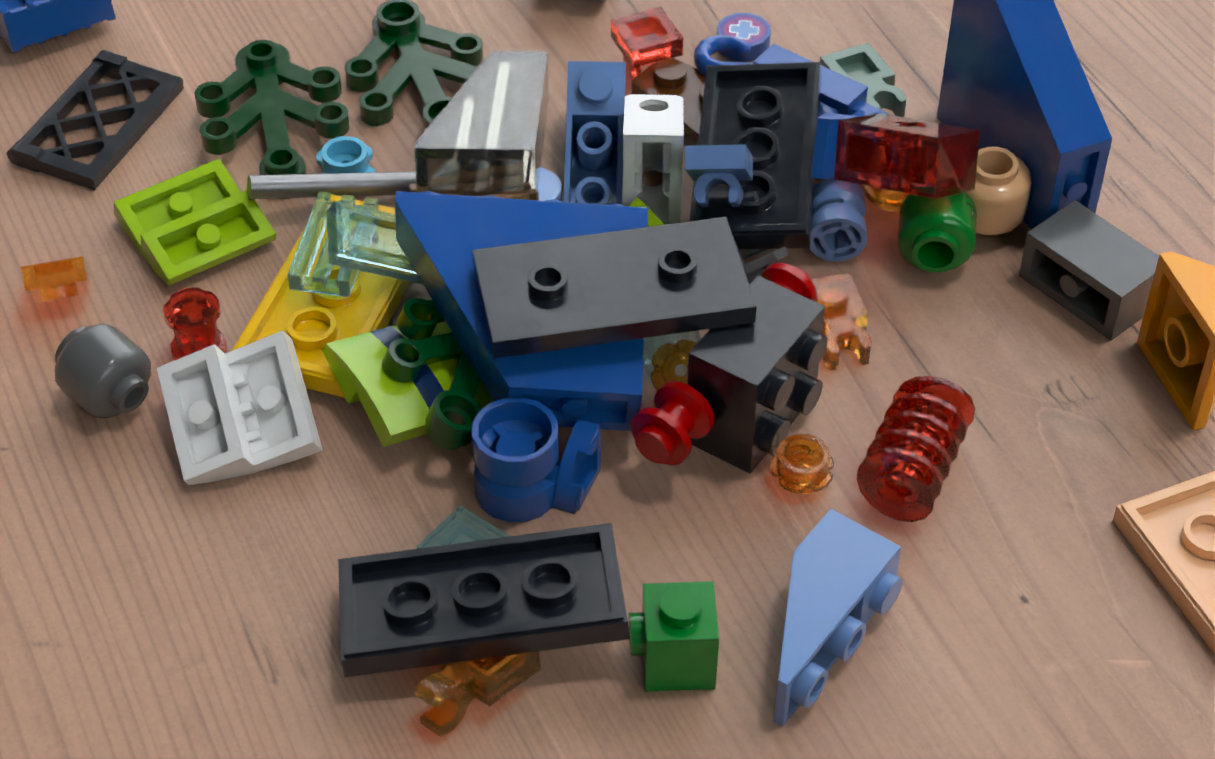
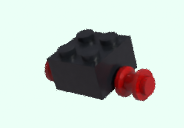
M773 263L769 265L761 276H757L750 284L757 306L755 323L710 329L689 352L687 384L679 381L664 383L655 393V408H643L634 416L631 421V432L638 451L646 459L658 464L679 465L689 456L693 445L751 474L767 454L774 456L778 453L788 436L790 425L800 413L806 416L813 410L819 400L823 387V382L817 378L819 363L823 358L828 343L827 336L822 334L825 306L817 303V291L806 272L786 263Z

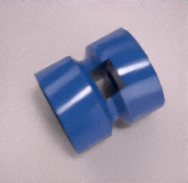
M506 397L491 402L478 412L472 423L475 497L485 512L493 518L506 522H527L542 517L553 508L555 484L559 470L558 421L549 408L539 401L525 397Z

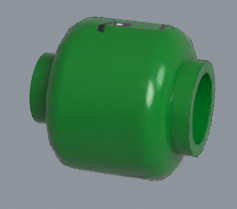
M929 184L919 187L908 194L900 207L898 247L904 259L917 268L935 273L958 268L967 262L976 245L977 210L969 195L961 189L948 184Z

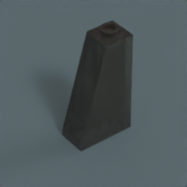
M548 51L490 52L415 142L417 193L430 191L438 194L478 197L491 194H529V200H536V189L538 190L549 106Z

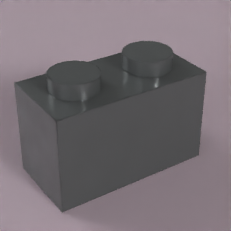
M1075 200L1027 232L1019 277L1112 341L1143 318L1159 256Z

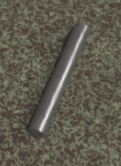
M422 171L248 175L247 193L249 199L323 197L325 193L342 197L396 195V191L409 192L410 184L421 183L425 180Z

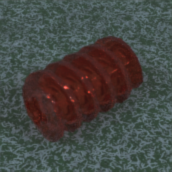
M916 376L904 381L895 391L893 401L885 412L884 420L876 430L875 439L869 444L866 457L858 467L856 478L862 495L870 505L882 514L898 521L916 522L925 519L933 511L934 501L942 491L943 481L949 476L951 464L957 458L960 444L965 440L968 426L973 422L976 409L972 397L962 387L947 379L935 376Z

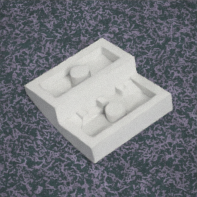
M283 330L228 353H224L214 344L157 367L183 480L188 485L220 481L256 473L323 451L294 343Z

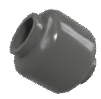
M104 323L89 327H79L70 332L57 348L55 354V382L68 397L89 415L105 419L117 416L120 413H129L139 407L145 400L149 391L148 381L151 376V361L138 345L116 327Z

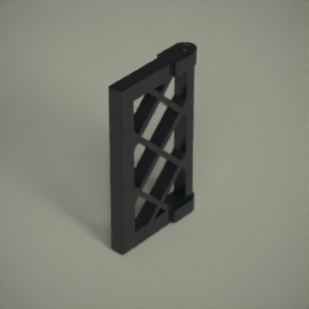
M102 50L29 131L7 151V157L16 166L38 173L41 171L95 190L184 89L183 79L129 61L125 56ZM104 75L118 79L95 85ZM146 88L153 90L152 94L145 101H136L133 91ZM126 93L129 104L100 111L97 110L94 102L95 99ZM87 101L90 113L65 118L78 103ZM128 119L116 134L106 135L103 124ZM96 126L100 138L67 145L63 133ZM52 135L57 136L60 147L46 150L38 147L48 136ZM98 153L88 165L72 159Z

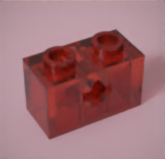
M881 113L839 120L834 179L933 199L975 190L980 130Z

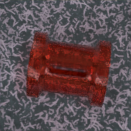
M196 287L182 289L173 293L169 301L163 306L165 322L170 329L174 330L175 335L171 342L173 360L175 361L214 344L224 353H227L226 337L217 328L216 323L221 315L217 296L211 291H204Z

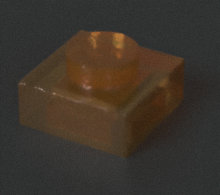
M83 256L21 267L25 291H40L42 302L79 296L77 284L91 282L87 260Z

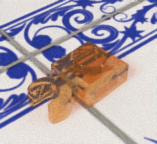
M845 273L811 279L817 291V303L825 306L822 334L827 336L828 343L822 359L826 367L830 370L838 369L840 350H851L857 354L861 365L869 364L872 341L866 331L868 313L851 274Z

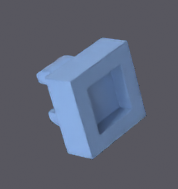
M746 144L685 146V171L694 182L696 181L694 195L698 204L701 207H708L710 189L714 185L722 183L729 187L728 198L732 207H739L741 205L743 189L739 181H753V156Z

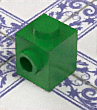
M714 581L643 584L642 612L629 613L630 655H643L645 692L716 689L719 631Z

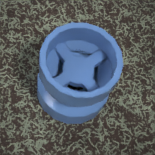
M831 178L814 185L810 250L817 257L827 261H845L859 255L865 248L867 243V226L864 219L866 202L864 192L857 183L843 178Z

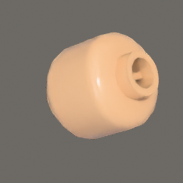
M985 147L971 152L960 160L954 171L952 186L961 189L969 195L977 210L976 233L981 235H999L1010 232L1021 224L1027 212L1031 190L1030 170L1024 161L1009 150L1001 147Z

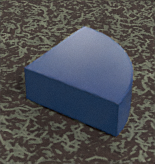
M579 418L576 421L559 466L553 508L572 514L580 510L601 470V430L599 424Z

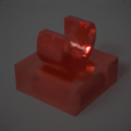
M661 6L611 19V38L623 54V61L626 62V66L634 78L641 74L642 66L683 55L684 38Z

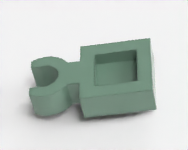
M869 43L820 57V65L868 86L866 103L879 109H889L898 119L904 118L906 95L900 88L894 86L896 74Z

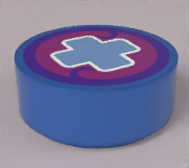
M736 13L726 16L717 26V35L741 38L749 43L751 51L747 56H741L732 50H721L719 52L734 61H754L770 47L771 27L769 23L762 17L750 13Z

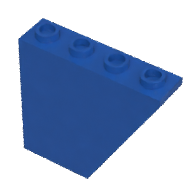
M954 0L937 110L938 120L967 154L985 147H1001L1009 150L1024 161L1031 174V190L1027 212L1023 221L1031 230L1075 200L1096 214L1113 138L1054 0Z
M396 191V241L493 401L506 397H525L539 401L552 411L558 421V427L574 428L579 418L599 424L600 429L631 431V421L641 409L644 338L494 359L474 272L472 250L644 228L648 226V208L630 207L621 204L569 203L559 200L508 199L490 195L478 197L438 194L430 191L419 193Z

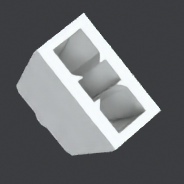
M630 94L625 96L622 205L629 206L635 199L639 198L665 225L681 223L684 141L682 97L678 95ZM649 170L661 172L662 184L654 187L642 184V173Z

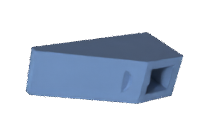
M568 61L563 202L622 205L626 62Z
M830 509L793 552L774 722L782 727L800 705L809 708L815 703L827 682L828 670L838 658L847 661L852 657L864 637L867 622L875 612L884 615L890 610L903 584V579L897 576L901 546L833 509Z

